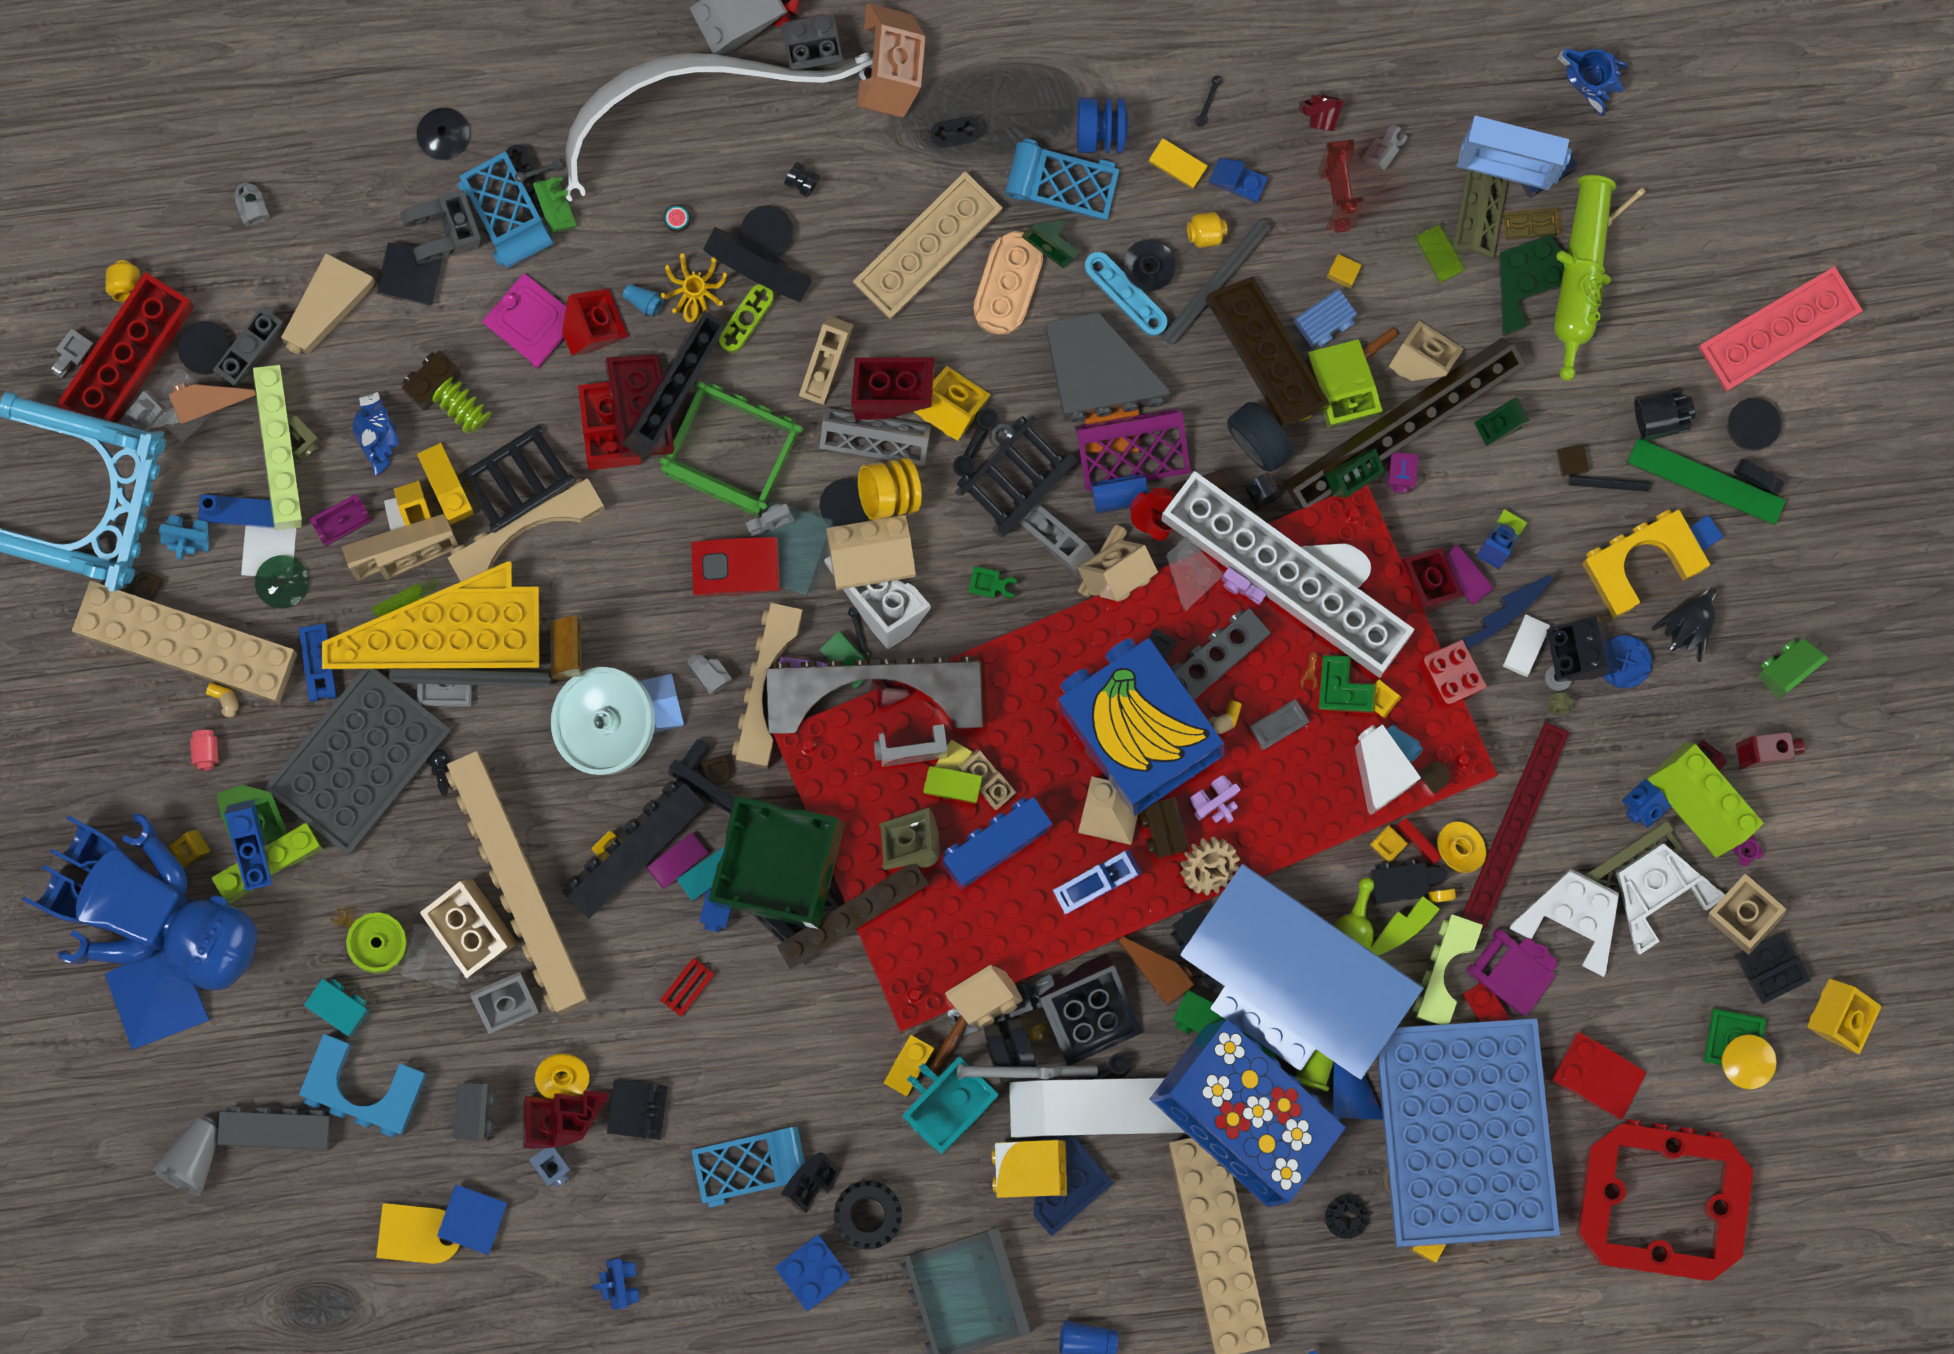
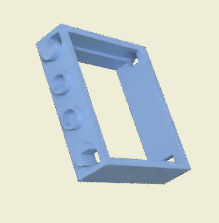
M1474 116L1462 142L1456 167L1550 190L1552 184H1557L1562 172L1565 171L1572 149L1568 148L1570 139Z

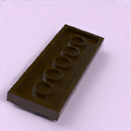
M1253 276L1207 294L1206 302L1281 427L1328 409L1330 405L1328 399Z

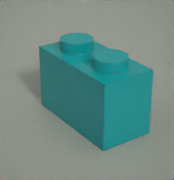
M322 978L304 1006L351 1038L370 1012L365 1008L367 1002L356 994H353L350 998L342 992L345 987L331 978L327 982Z

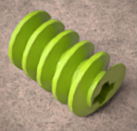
M452 376L435 391L432 401L440 403L442 411L448 410L447 416L449 418L456 417L455 424L457 426L463 425L462 430L464 433L471 432L472 434L487 422L492 412L488 411L482 414L481 412L485 405L482 403L475 407L474 403L477 397L474 396L467 399L466 397L470 390L467 388L460 392L459 388L462 382L459 381L452 384L451 382L454 378Z

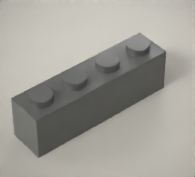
M227 1107V1112L219 1113L218 1145L330 1150L332 1117L325 1116L326 1111L309 1110V1115H298V1110L282 1109V1114H271V1109L255 1108L254 1113H244L243 1107Z

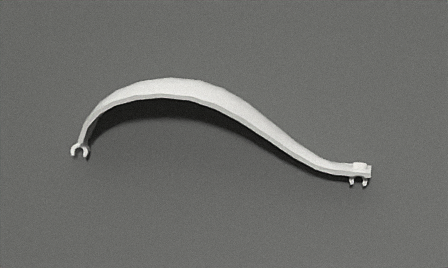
M866 52L855 57L854 61L836 69L820 71L806 69L791 71L790 68L718 54L680 53L656 57L629 68L594 93L581 108L570 128L566 145L568 185L565 189L568 191V195L566 198L569 202L572 201L570 191L574 188L579 189L582 196L585 195L584 187L578 182L577 158L583 139L593 124L614 104L643 86L668 76L694 72H726L794 82L819 83L843 79L858 72L859 77L865 80L864 71L866 68H872L873 53Z

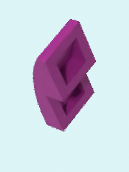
M1458 545L1453 546L1445 553L1463 596L1469 604L1474 605L1493 589L1485 576Z
M691 832L648 866L647 870L664 890L687 870L708 855V851Z

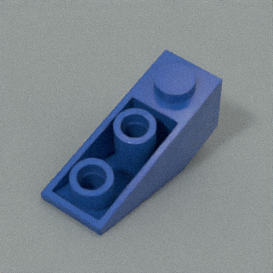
M254 799L228 805L225 811V818L245 891L272 885L261 824Z

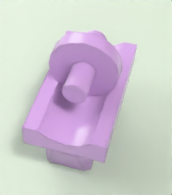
M1222 775L1211 783V786L1219 796L1210 801L1202 789L1190 798L1196 810L1194 815L1199 821L1215 809H1218V812L1211 816L1215 823L1223 818L1228 823L1234 820L1231 812L1237 809L1238 806L1234 801L1227 806L1224 803L1237 795L1241 789L1237 784L1232 785Z

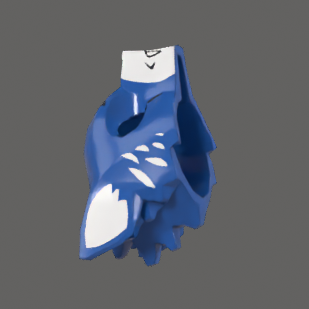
M1566 48L1559 52L1557 59L1566 65L1570 83L1586 97L1587 101L1600 115L1604 116L1606 107L1602 100L1608 101L1610 99L1607 93L1623 91L1624 88L1619 82L1622 73L1619 68L1628 69L1629 65L1615 59L1610 53L1599 49L1579 52Z
M376 392L359 398L361 409L357 411L354 417L352 429L354 438L371 462L375 475H379L389 465V455L393 454L391 449L399 446V438L395 433L397 429L389 418L388 411L385 409L379 393Z

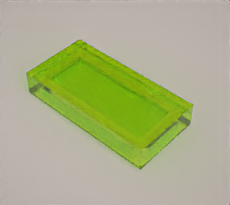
M1439 224L1415 237L1440 284L1464 272Z
M418 582L371 609L378 618L423 598L426 594Z

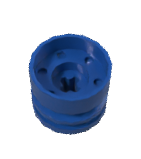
M1079 97L1077 152L1095 153L1098 141H1103L1105 153H1110L1111 141H1115L1116 153H1123L1128 137V112L1125 107L1124 98H1117L1116 110H1112L1111 98H1106L1104 109H1099L1096 97Z

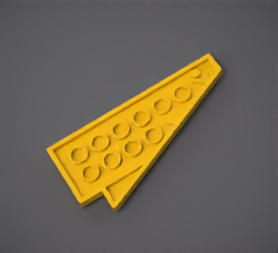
M505 562L323 641L322 669L539 668V587H512V562Z

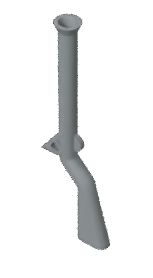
M959 1063L957 1067V1077L959 1080L964 1077L1040 1079L1052 1077H1097L1098 1069L1094 1065L1002 1067L964 1066Z

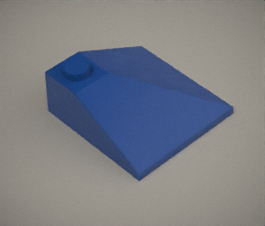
M164 947L159 951L155 950L143 962L124 964L105 973L132 1050L210 1021L198 987L189 982V980L181 981L173 975V966L166 958Z

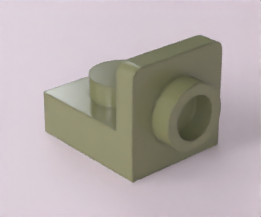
M295 415L288 421L289 425L293 428L290 434L299 443L303 441L305 443L294 453L300 460H303L305 457L309 459L318 451V445L321 442Z

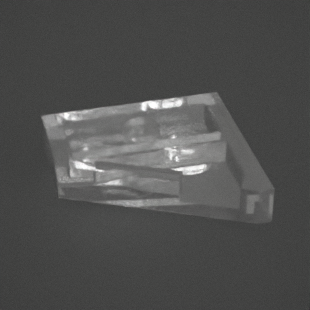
M1187 536L1166 555L1182 607L1185 611L1197 602L1224 575Z

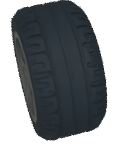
M1245 403L1228 418L1227 427L1231 435L1251 460L1262 470L1273 472L1293 455V445L1286 433L1273 417L1257 403Z

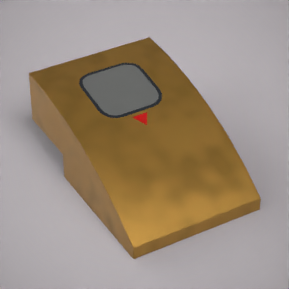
M577 615L563 617L550 625L551 681H569L572 677H581V622Z

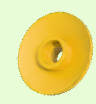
M1451 822L1441 829L1437 840L1438 850L1442 859L1449 867L1461 873H1471L1483 865L1486 858V847L1476 829L1463 822Z
M565 1053L554 1054L545 1058L538 1065L535 1072V1084L539 1092L548 1099H553L555 1093L580 1096L588 1087L589 1070L586 1064L574 1055Z

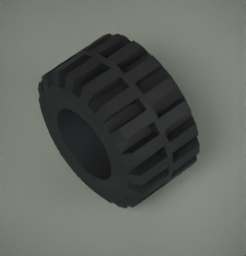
M864 1180L853 1183L840 1194L835 1203L834 1222L840 1236L847 1243L856 1248L871 1250L888 1244L895 1237L902 1222V1209L896 1194L888 1186L877 1181ZM863 1199H873L883 1207V1223L874 1231H862L853 1223L852 1210L856 1203Z

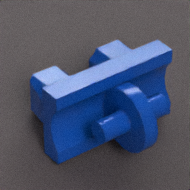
M621 1259L606 1261L607 1272L599 1273L600 1284H593V1290L601 1289L602 1300L610 1299L612 1310L627 1308V1305L639 1302L637 1287L625 1289L624 1278L636 1276L635 1263L622 1261Z

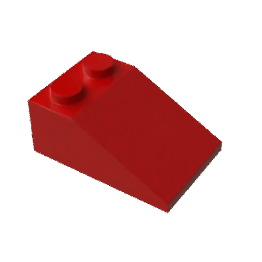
M1577 1032L1572 1036L1549 1082L1622 1120L1647 1072L1604 1045Z

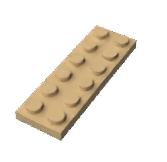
M964 172L853 280V285L891 320L1003 210V207L967 172Z

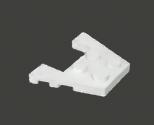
M1659 843L1616 872L1634 950L1639 955L1660 942L1647 922V916L1690 888L1703 910L1706 911L1725 896L1723 892L1714 887L1705 877L1696 872L1687 862L1663 843Z
M1570 868L1535 903L1533 902L1523 914L1511 923L1510 929L1532 939L1544 916L1594 941L1582 966L1604 977L1607 969L1619 893Z

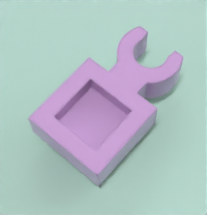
M1230 567L1221 579L1225 583L1223 586L1235 595L1238 592L1246 595L1258 605L1266 596L1264 591L1252 585L1249 580Z

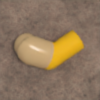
M210 682L206 695L220 700L223 707L221 712L225 717H234L239 709V703L234 691Z
M1229 700L1224 715L1217 718L1211 717L1208 720L1217 734H1222L1235 727L1242 706L1241 703Z

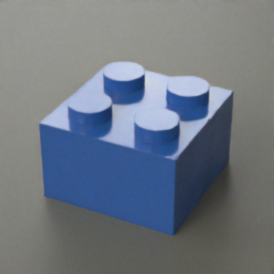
M819 1234L774 1267L807 1312L851 1279Z

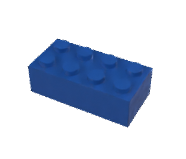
M1026 797L1020 799L1012 805V812L1006 816L1003 812L989 821L990 827L984 831L981 828L976 829L967 836L965 844L959 846L956 843L944 852L945 857L943 858L942 865L960 891L1051 829V821L1034 797L1029 800Z

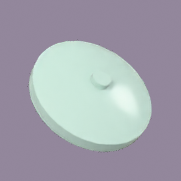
M609 667L587 669L581 672V677H572L557 695L551 714L553 740L562 757L576 769L595 775H613L633 766L648 749L655 728V711L645 687L629 673Z

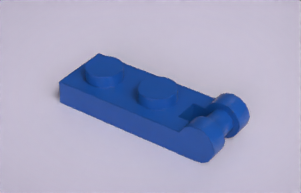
M319 624L299 627L309 701L316 702L318 698L325 697L336 699L337 691L333 669H322V642L329 639L327 625ZM325 679L326 687L317 688L315 680Z

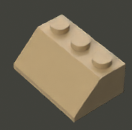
M906 515L826 528L827 547L836 590L916 577Z
M472 878L458 882L420 912L466 979L501 958L518 944Z

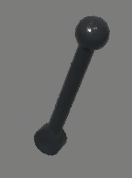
M1220 76L1212 78L1213 85L1200 116L1195 120V124L1198 127H1203L1206 123L1205 116L1217 86L1222 83Z
M851 607L848 609V615L852 617L861 654L865 659H870L871 654L866 649L857 618L858 610L855 607Z

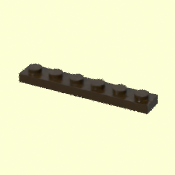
M916 863L907 865L822 917L819 929L806 927L778 944L777 948L788 967L793 969L930 884Z

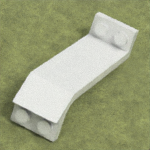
M1165 1078L1041 1080L1009 1083L1011 1137L1014 1138L1185 1132L1149 1100Z

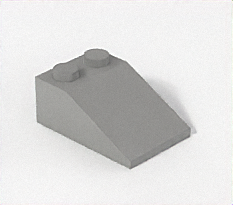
M700 0L690 8L713 54L733 52L787 13L781 0Z

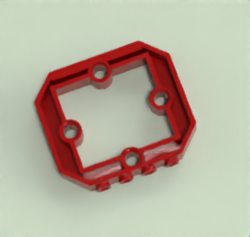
M1626 1119L1625 1124H1618L1587 1147L1576 1234L1598 1264L1712 1281L1743 1258L1753 1169L1731 1140L1723 1139V1134L1707 1131L1706 1136L1695 1134L1696 1129L1680 1127L1679 1132L1670 1131L1669 1125L1653 1123L1652 1128L1643 1127L1642 1121ZM1669 1138L1675 1139L1678 1143V1149L1675 1153H1671L1666 1149V1141ZM1619 1147L1658 1152L1665 1159H1676L1685 1156L1722 1162L1719 1194L1708 1197L1703 1205L1706 1217L1715 1221L1711 1258L1673 1253L1671 1245L1663 1240L1651 1241L1644 1248L1606 1243L1611 1205L1621 1203L1626 1196L1624 1183L1620 1179L1615 1178ZM1608 1184H1612L1617 1188V1196L1614 1199H1609L1605 1195L1604 1190ZM1716 1200L1722 1201L1725 1205V1211L1722 1215H1717L1713 1211V1204ZM1656 1246L1661 1247L1664 1251V1258L1660 1262L1655 1261L1652 1257V1250Z

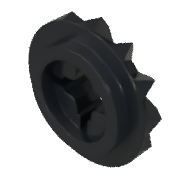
M1343 1195L1335 1198L1330 1202L1325 1212V1222L1332 1234L1342 1239H1352L1359 1236L1368 1224L1369 1214L1367 1208L1361 1200L1354 1196ZM1345 1205H1347L1350 1214L1358 1215L1357 1218L1350 1220L1349 1229H1347L1344 1220L1335 1219V1217L1344 1214Z

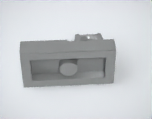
M145 390L120 419L118 424L149 431L166 410V407L149 390Z

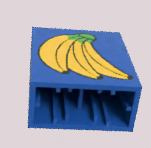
M1132 638L1121 641L1105 655V658L1110 663L1094 675H1091L1087 668L1073 673L1060 685L1064 695L1058 698L1061 713L1134 816L1225 756L1223 741L1149 638L1139 645H1136Z

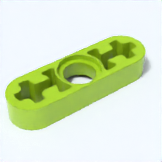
M761 284L755 285L750 290L719 338L720 346L725 352L736 353L743 347L772 305L774 299L772 290ZM763 291L767 292L766 298L768 300L766 302L763 300L760 301V303L757 305V309L761 311L760 313H757V311L753 307L748 306L747 304L750 302L753 306L757 301V296L755 294H761L763 293ZM743 312L752 313L754 316L753 323L747 326L742 325L739 322L740 314ZM733 324H735L737 328L741 331L746 332L743 335L739 331V333L736 336V341L738 342L736 345H726L727 340L725 339V337L733 336V334L736 331V329L732 327Z

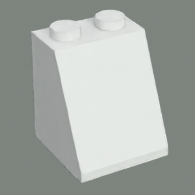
M1374 725L1366 729L1358 737L1359 742L1355 746L1367 810L1370 815L1415 785L1421 778L1383 725L1377 729Z

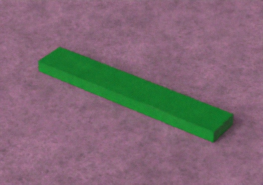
M1639 438L1636 439L1626 463L1773 526L1776 525L1786 501Z

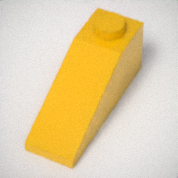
M442 443L417 453L449 524L452 526L474 516L475 513Z

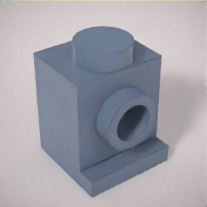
M555 1147L544 1148L529 1159L548 1187L554 1184L558 1188L570 1179L567 1174L572 1170ZM550 1163L557 1164L558 1169L555 1173L548 1171Z

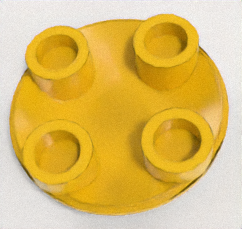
M1743 1035L1735 1038L1727 1045L1721 1057L1725 1075L1734 1085L1742 1089H1756L1764 1086L1770 1081L1776 1070V1055L1773 1048L1766 1040L1755 1035Z

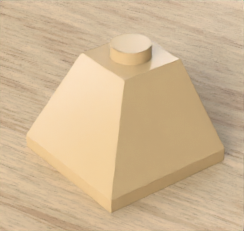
M1418 321L1389 367L1399 376L1405 377L1410 381L1443 377L1447 375L1464 349L1426 324Z
M1091 777L1078 833L1131 845L1138 814L1134 816L1109 780Z

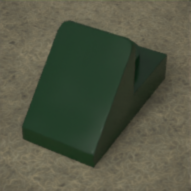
M1066 220L1034 223L1021 236L1062 268L1073 261L1079 252L1069 241L1058 236L1067 222Z
M1518 397L1474 422L1485 445L1488 446L1522 429V425L1530 420Z

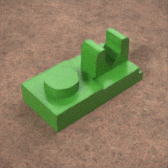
M562 176L533 183L551 233L571 230L577 226L568 201L565 198L568 195V191L562 190L560 182L563 181Z

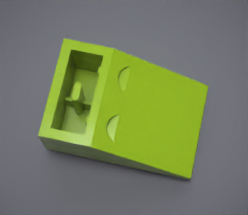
M1359 339L1307 352L1313 376L1330 403L1328 409L1323 411L1328 429L1380 416L1382 408L1377 389Z

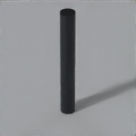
M1569 475L1568 485L1649 492L1650 481Z

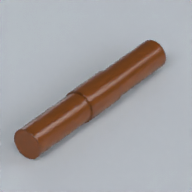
M1393 327L1362 348L1366 360L1398 336Z
M962 1015L958 1018L929 1067L936 1076L968 1024Z

